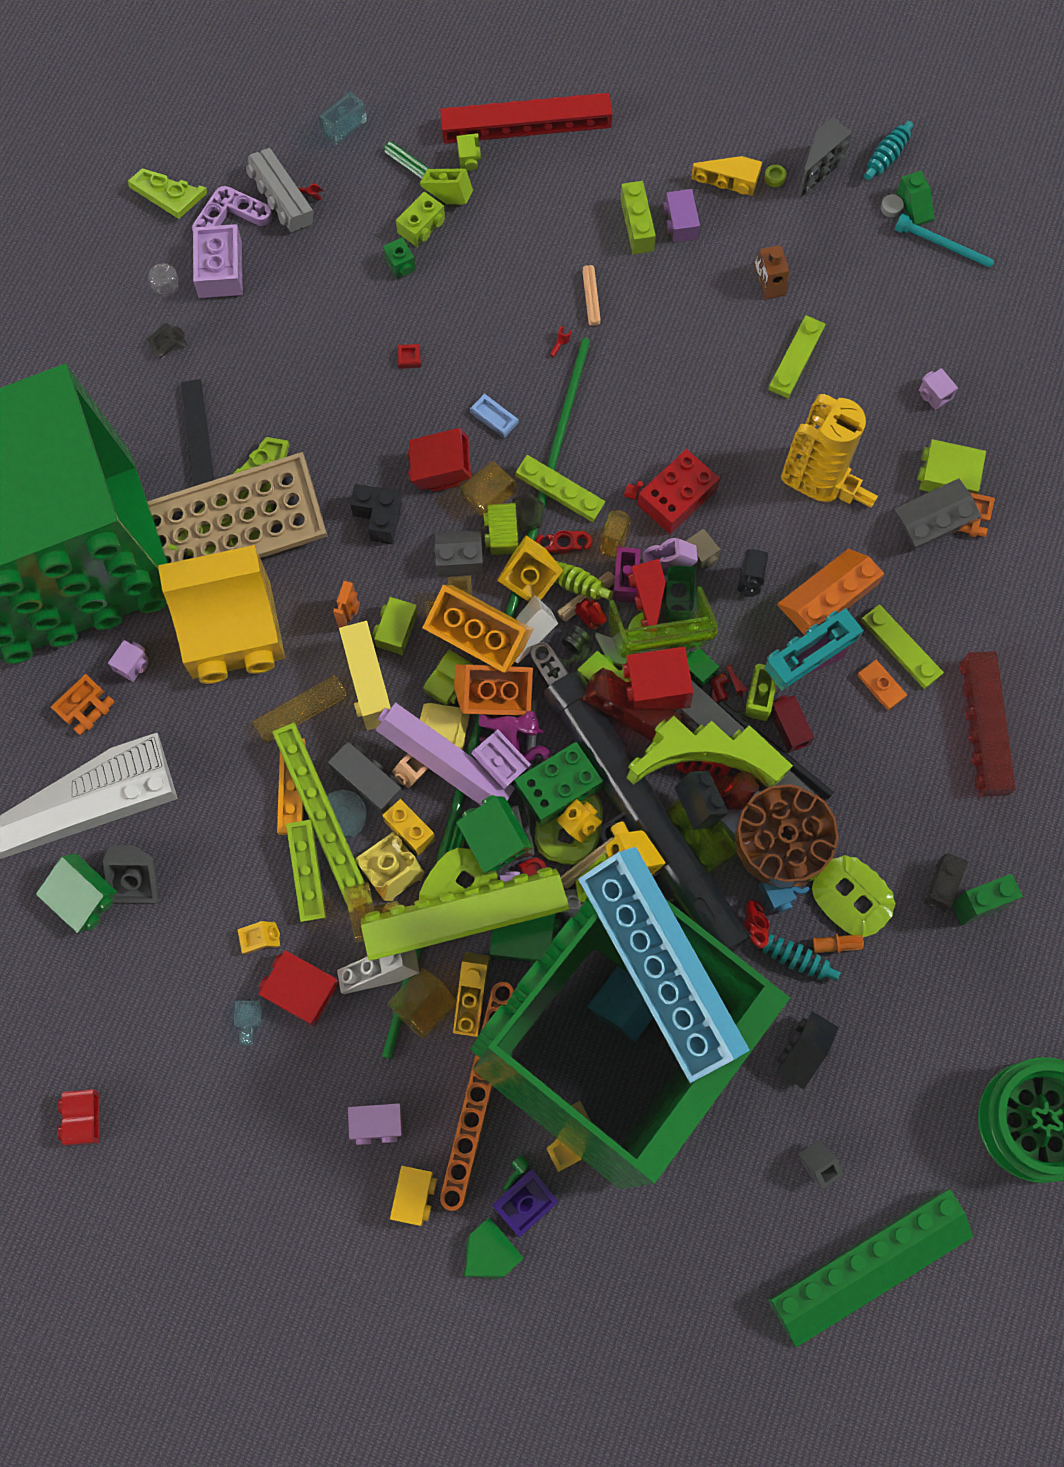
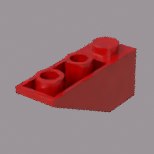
M659 559L631 566V573L628 574L631 588H636L638 595L634 597L637 610H642L644 619L641 620L644 633H649L650 638H653L656 632L666 583Z

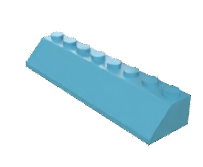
M633 847L616 853L578 878L689 1082H694L748 1052L749 1048L637 848Z

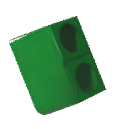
M672 566L668 569L666 621L690 622L695 606V567ZM675 583H682L687 589L686 595L681 598L674 597L670 592L671 586ZM679 604L686 611H672L670 609L673 605Z

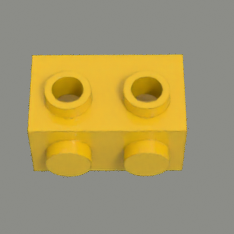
M401 1166L390 1220L423 1226L424 1221L428 1222L431 1212V1205H427L429 1194L434 1195L437 1179L433 1178V1172Z

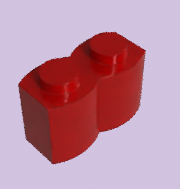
M94 1089L63 1092L62 1099L58 1100V1112L62 1114L63 1118L62 1125L58 1126L59 1141H62V1145L65 1146L99 1144V1092Z

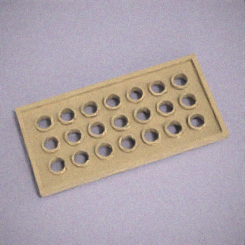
M303 452L148 501L153 519H161L160 525L156 528L160 539H166L163 549L166 558L171 559L172 562L183 560V556L186 554L185 551L188 550L194 552L193 558L209 555L204 553L209 545L216 546V550L212 554L255 545L260 558L328 537ZM285 477H293L291 484H282V480ZM263 484H271L269 491L260 492V487ZM241 491H249L247 498L238 499ZM291 497L299 498L297 504L292 506L287 504ZM219 498H227L225 505L216 506ZM200 504L205 505L203 512L194 513L196 506ZM269 504L277 505L275 511L271 513L265 511ZM252 510L255 512L253 518L249 520L243 518L247 511ZM178 511L183 512L181 519L172 520L174 513ZM230 517L233 519L231 525L227 527L221 525L225 518ZM297 517H304L305 521L302 525H293V521ZM206 524L211 526L207 533H200V526ZM275 524H282L283 527L280 532H271V528ZM182 530H186L188 537L183 541H179L178 535ZM253 531H260L258 539H249V535ZM231 538L238 539V543L234 547L227 546V542ZM169 544L177 546V550L168 549Z

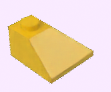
M525 536L513 552L497 581L528 602L534 595L541 600L563 572V569L544 547L528 536Z

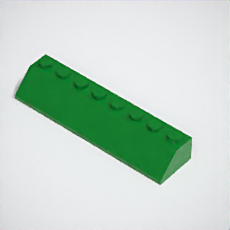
M951 1189L942 1190L767 1298L795 1348L973 1238L966 1213Z

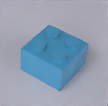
M618 966L587 1006L600 1021L636 1042L653 1019V1015L632 976Z

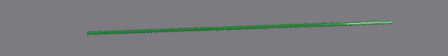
M582 338L548 458L547 467L554 471L590 344L588 338ZM541 491L538 494L527 534L534 541L547 499V495ZM511 591L505 614L514 618L520 597L513 591ZM479 714L476 716L466 752L474 759L475 757L471 753L478 747L483 727L479 725ZM457 788L436 863L449 852L455 824L465 794ZM422 948L414 949L417 962L419 961ZM415 975L404 979L402 982L382 1053L383 1058L392 1059Z

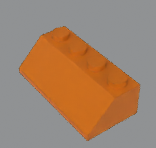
M847 549L782 599L777 606L806 635V631L814 624L820 626L826 622L825 618L832 612L837 611L839 613L845 608L848 609L879 585L885 573L869 556Z

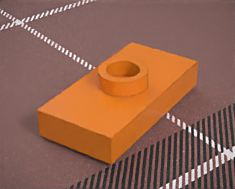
M877 659L857 674L859 679L887 711L907 697L905 691Z

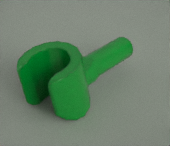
M519 1156L511 1163L516 1171L502 1188L506 1192L529 1167V1163L523 1156Z

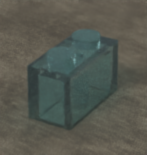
M351 91L319 115L322 133L335 145L339 144L367 121L365 103Z

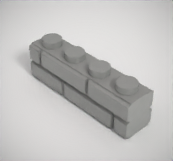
M268 148L260 153L250 154L248 156V165L246 166L247 174L257 182V188L261 194H265L269 207L272 210H276L280 223L286 225L291 232L299 230L301 227L310 226L313 223L314 211L273 151Z

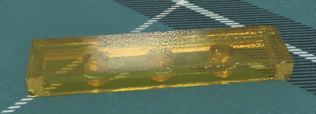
M335 674L252 722L264 743H267L274 739L273 731L293 722L297 726L346 698L348 694Z

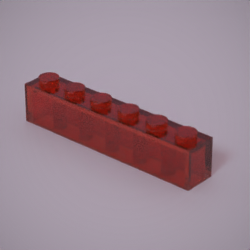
M997 651L968 652L960 662V673L964 675L965 679L963 695L967 697L968 702L966 718L970 720L971 725L969 741L973 743L974 748L972 764L976 766L977 771L975 787L979 789L980 797L1008 796L1016 788Z

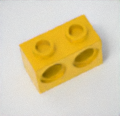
M401 799L382 815L385 823L417 856L436 840L433 831Z

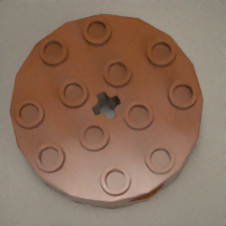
M792 784L771 786L754 795L741 812L734 834L737 855L745 869L762 883L779 888L799 887L817 878L833 858L839 839L836 818L827 803L810 791ZM782 833H784L785 836L790 835L791 838L787 840L786 838H783L781 835Z

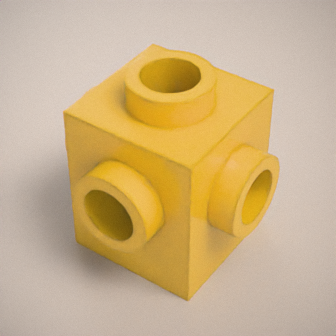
M577 799L556 820L569 835L581 843L589 835L593 834L602 822L595 815L598 811L589 802L583 804Z

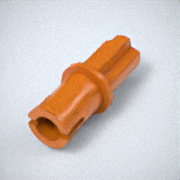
M835 934L834 937L812 938L814 954L822 952H836L840 954V951L861 950L864 946L862 935L838 936V934Z

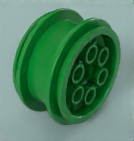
M1037 1057L1008 1066L990 1080L980 1098L978 1127L983 1144L999 1166L1013 1176L1025 1181L1035 1183L1064 1181V1126L1059 1120L1061 1115L1064 1116V1107L1061 1106L1064 1103V1060ZM1033 1079H1041L1040 1089L1037 1095L1035 1092ZM1020 1092H1024L1028 1097L1026 1105L1019 1101ZM1046 1092L1050 1093L1053 1097L1052 1106L1048 1104L1045 1098ZM1008 1100L1011 1101L1016 1109L1007 1106ZM1009 1114L1016 1118V1126L1014 1128L1007 1123V1116ZM1046 1115L1045 1120L1048 1124L1042 1125L1043 1120L1040 1116ZM1017 1131L1018 1135L1013 1140L1010 1133ZM1024 1137L1030 1141L1031 1147L1029 1151L1024 1150L1021 1145ZM1050 1138L1056 1142V1150L1054 1152L1047 1145ZM1039 1149L1044 1154L1045 1162L1038 1161Z

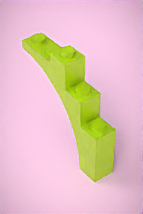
M673 716L669 721L664 719L655 728L654 742L646 749L645 752L647 754L642 759L637 757L629 765L630 771L627 779L634 785L647 774L667 765L687 761H707L739 769L769 788L776 786L788 774L793 765L750 725L744 731L739 729L730 738L713 721L706 726L700 725L692 733Z

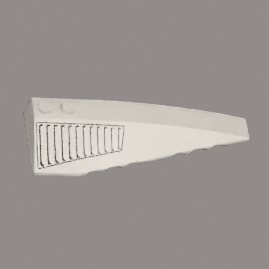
M158 733L108 749L0 815V859L178 799Z

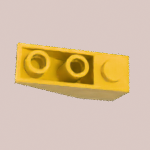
M743 156L697 162L693 164L691 179L700 183L714 185L721 189L753 196L762 162Z
M465 952L453 1027V1033L478 1037L490 955Z

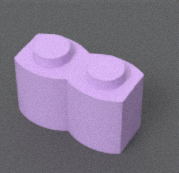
M678 538L668 539L661 546H651L642 553L643 563L656 559L660 560L664 576H667L668 569L672 566L691 567L698 561L696 545Z

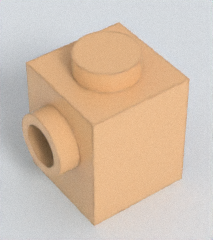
M407 754L396 765L392 773L399 780L400 784L405 785L409 789L429 768Z

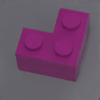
M617 547L613 601L635 603L634 597L638 595L636 588H631L628 574L631 573V566L640 564L641 549Z

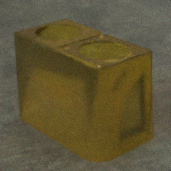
M493 460L460 487L462 499L483 519L484 513L488 512V505L503 504L515 493L514 490L517 491L516 481Z

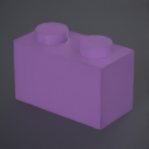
M692 189L666 192V200L662 202L663 215H667L668 218L666 220L667 234H671L672 242L698 239L700 223Z

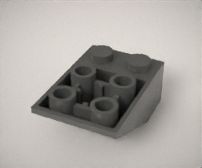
M834 117L817 130L804 168L798 192L799 198L806 192L810 193L821 179L825 180L835 167L839 168L846 160L845 155L850 146L849 141L852 132Z

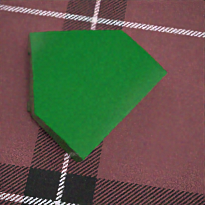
M490 1217L468 1236V1241L465 1243L466 1267L464 1268V1277H483L497 1280L506 1276L524 1259Z

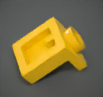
M261 921L238 929L242 954H249L267 947L276 948L280 946V932L275 922Z

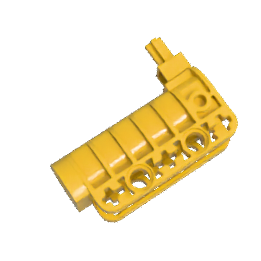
M819 394L811 406L806 424H800L795 432L781 475L782 481L795 490L820 502L835 501L839 497L840 500L851 504L852 500L855 499L872 508L878 496L860 487L863 480L850 474L852 469L849 468L866 424V417L862 408L850 399L838 398L836 400L826 394Z

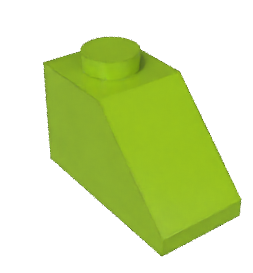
M427 169L420 182L422 188L445 204H466L473 192L466 169Z

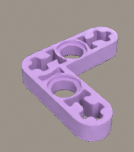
M221 186L214 192L194 222L192 230L193 227L219 226L229 212L259 226H266L272 221V212L267 204L230 187ZM241 203L249 204L248 208L244 210L239 209L238 205ZM211 211L220 212L215 218L208 216Z

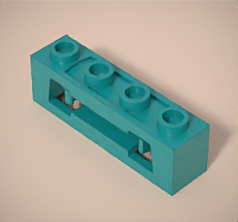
M846 608L839 613L837 611L832 612L825 618L826 622L820 626L814 624L806 631L805 636L793 638L787 643V648L781 652L778 649L767 657L768 661L764 669L781 691L859 640L864 630ZM831 631L828 636L831 641L805 658L801 666L797 668L799 661L796 657L819 643Z

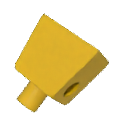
M619 822L611 827L615 838L606 845V852L609 858L620 851L636 847L651 875L666 864L644 831L629 832L624 822Z

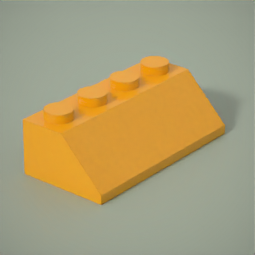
M453 585L442 586L422 627L504 673L509 670L523 652L534 630Z

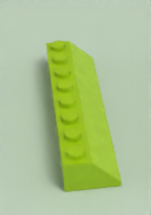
M548 867L538 870L537 874L534 875L519 874L510 881L495 880L488 883L486 887H468L464 889L463 893L454 895L453 892L441 894L439 899L431 901L427 898L420 899L414 902L415 905L407 907L396 905L391 907L388 912H369L365 914L364 918H361V928L368 960L371 961L570 909L560 874L557 869L552 870V868Z

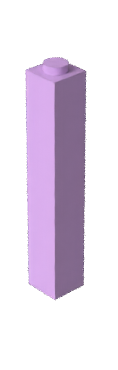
M396 702L390 710L385 708L377 720L381 723L376 728L377 732L478 804L483 805L482 801L491 795L505 797L508 800L515 789L512 785L504 789L477 760Z

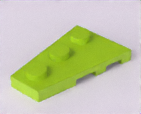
M143 168L128 180V185L131 189L178 219L207 194L206 187L199 185L196 188L188 185V182L183 180L176 182L168 179L166 175Z

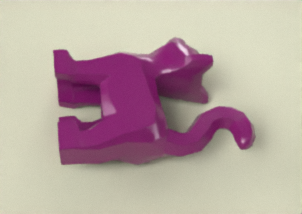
M527 711L520 717L503 716L491 718L488 714H479L480 726L494 731L498 729L519 752L520 732L526 735L543 733V730L539 729V721L533 711ZM480 737V743L485 741L487 738ZM539 745L532 747L523 756L530 763L538 755L542 757V762L551 757V754L546 747Z

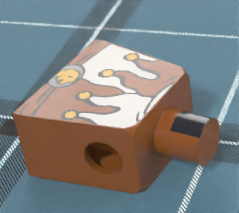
M778 245L760 249L754 262V267L764 299L786 296L789 268L782 246Z

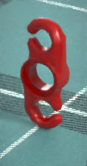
M561 530L554 535L547 534L545 536L550 544L544 548L549 553L567 554L571 550H581L582 547L577 542L579 538H586L587 543L583 546L585 550L592 546L593 541L590 534L585 531ZM540 534L536 537L535 542L540 544L544 536ZM565 537L569 539L570 544L567 547H561L557 544V540Z
M751 899L746 904L744 924L751 935L749 939L752 944L757 948L763 949L769 942L768 929L770 924L763 913L765 909L762 904L757 900Z

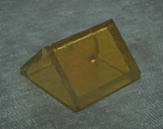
M421 968L419 970L420 973L414 975L386 1004L423 1039L456 1005L457 1001L442 981L424 968Z

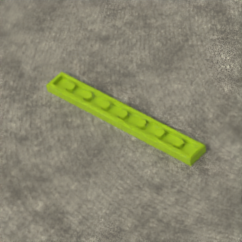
M295 722L273 731V736L309 819L312 820L315 833L348 909L352 910L372 901Z

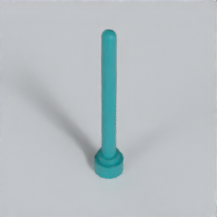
M903 213L894 230L897 232L907 233L909 231L986 267L994 265L993 259L912 223L913 220H910V217Z

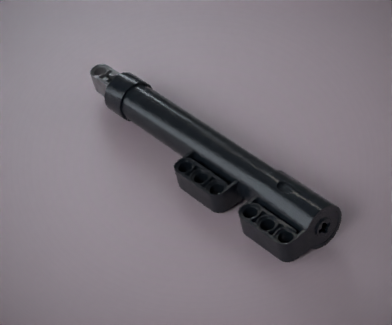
M539 642L535 644L531 649V657L549 684V687L543 693V698L555 717L561 720L573 741L578 743L603 780V789L619 812L618 816L602 826L601 837L604 843L609 840L608 832L611 827L619 822H624L629 832L644 831L666 863L652 876L654 880L660 878L671 895L668 901L729 950L733 951L749 939V934L710 873H706L646 777H643L634 785L627 779L630 771L628 767L634 759L596 701L595 693L580 671L568 674L556 653L547 643ZM542 651H549L546 659L539 660V654ZM555 670L558 672L559 677L556 679L554 678V674L552 673Z

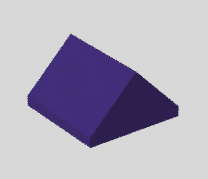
M531 1169L492 1206L520 1238L555 1206L558 1200Z

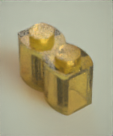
M620 510L609 513L600 537L599 551L601 554L616 558L617 547H624L631 523L627 513Z

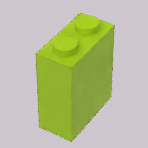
M932 439L929 446L924 447L921 460L924 461V466L920 467L917 480L921 481L919 490L931 492L959 478L970 493L978 494L986 451Z

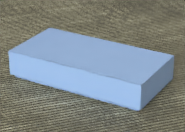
M483 394L470 408L472 415L503 438L519 423V419L486 394Z

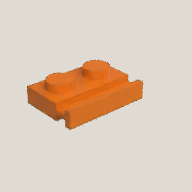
M347 581L343 582L337 599L338 609L334 608L333 610L338 628L348 626L347 621L351 622L353 614L357 615L360 606L353 583Z

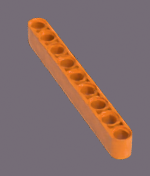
M499 982L493 986L483 1027L501 1005L505 1006L508 999L505 1001L498 1000L496 998L497 992L500 989H506L510 992V997L512 996L511 994L514 990L509 983ZM475 1055L440 1196L442 1206L449 1211H457L464 1205L493 1088L489 1082L473 1070L480 1060L477 1055ZM477 1088L483 1089L486 1093L485 1098L480 1102H475L471 1098L473 1090ZM471 1113L479 1116V1123L473 1128H469L465 1124L466 1116ZM464 1139L471 1140L473 1144L472 1150L467 1154L459 1151V1143ZM457 1165H463L466 1168V1176L461 1180L454 1179L452 1175L453 1168ZM451 1191H456L460 1196L459 1203L454 1207L446 1203V1196Z

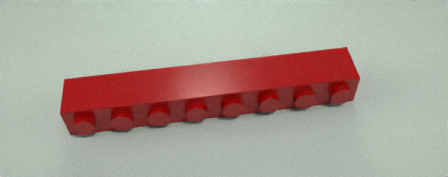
M609 93L440 109L444 144L457 143V136L478 134L479 140L612 128V108Z

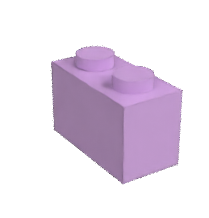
M401 1104L348 1107L349 1139L356 1140V1145L371 1144V1139L381 1138L382 1143L397 1142V1137H403Z

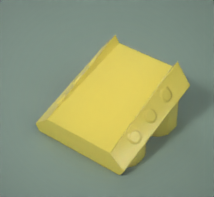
M433 703L423 704L420 720L461 750L464 749L465 734L470 714H463L459 707Z
M395 832L386 836L355 859L384 901H393L397 895L417 881H421L424 875V870L417 862L415 856L407 849Z

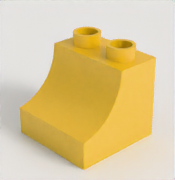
M255 545L158 565L162 591L172 616L182 661L192 679L199 678V681L204 684L218 683L228 678L227 671L246 668L249 673H264L275 667L274 661L285 659L271 584Z

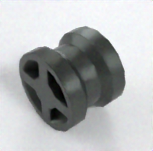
M574 625L570 629L571 633L562 638V643L572 653L580 655L584 645H588L591 642V637L582 628Z

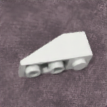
M415 950L371 961L368 960L367 956L337 970L342 994L400 982L420 973Z

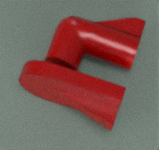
M584 598L581 603L575 605L574 611L589 629H597L600 624L606 623L607 617L601 610L598 602L594 600L590 602L588 598Z
M727 665L726 668L739 696L743 694L742 692L747 691V689L734 674L731 665ZM725 673L713 677L710 681L713 688L712 699L716 703L728 699L723 684L729 682Z

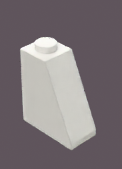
M536 595L531 598L516 618V620L534 629L523 652L516 659L515 662L517 663L558 624L551 609Z

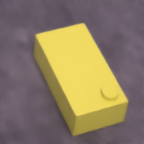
M367 621L341 627L339 630L358 702L354 703L358 717H363L368 731L379 726L381 722L377 720L385 708L390 710L391 707Z

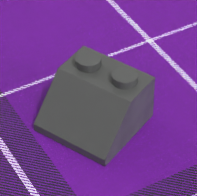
M481 530L435 532L437 577L484 574Z

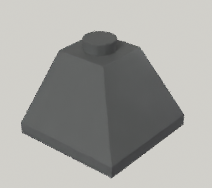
M110 845L103 859L105 880L117 891L112 899L113 903H158L159 896L154 858L135 845Z

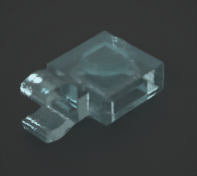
M235 1001L234 1027L241 1028L239 1043H242V1046L253 1045V1028L261 1027V1001Z

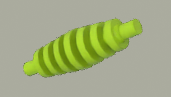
M556 561L563 569V572L555 581L556 584H559L567 591L596 600L600 597L608 600L612 598L613 591L606 589L603 581L598 580L582 568Z

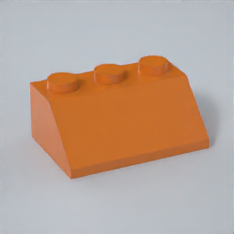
M455 664L454 690L461 712L463 714L524 715L527 711H531L533 668L510 667L504 673L493 666Z

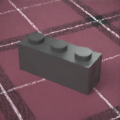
M347 742L328 761L331 770L381 814H384L403 795L400 787L402 784L393 775L388 777L382 772L384 768L376 760L373 759L371 762L366 758L365 755L367 753L359 745L353 746Z

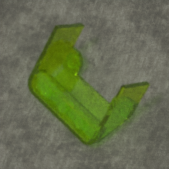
M702 586L697 587L696 619L625 630L614 600L609 601V630L617 653L624 658L630 654L685 647V649L700 648L709 644L718 634V623Z

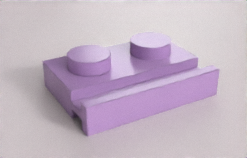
M498 729L471 753L504 789L531 765Z

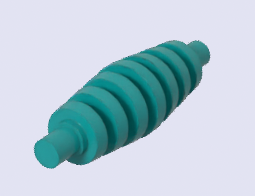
M907 121L904 125H898L879 143L867 163V172L864 174L866 180L870 181L874 176L881 175L897 160L911 137L910 130L913 128L911 121Z
M769 934V942L762 949V953L767 954L768 950L772 951L770 958L774 960L778 954L781 955L779 963L782 965L789 959L788 969L790 970L794 969L796 963L800 964L797 970L798 973L802 974L807 967L809 968L808 976L812 977L817 972V979L822 980L823 977H828L834 981L838 980L841 972L830 968L828 960L825 959L823 963H820V955L816 954L813 959L810 958L812 950L807 948L804 955L801 954L804 945L799 943L794 951L792 950L794 941L789 940L786 946H783L784 938L779 937L777 942L773 941L775 935Z

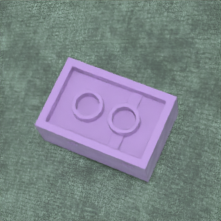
M237 224L193 227V282L199 298L243 295L242 240Z

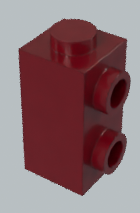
M784 695L775 699L772 704L771 716L788 753L811 745L814 736L795 695L788 698Z

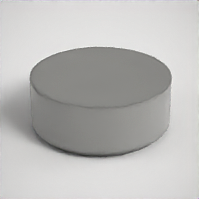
M887 195L882 201L881 211L887 217H897L902 212L904 202L897 195Z

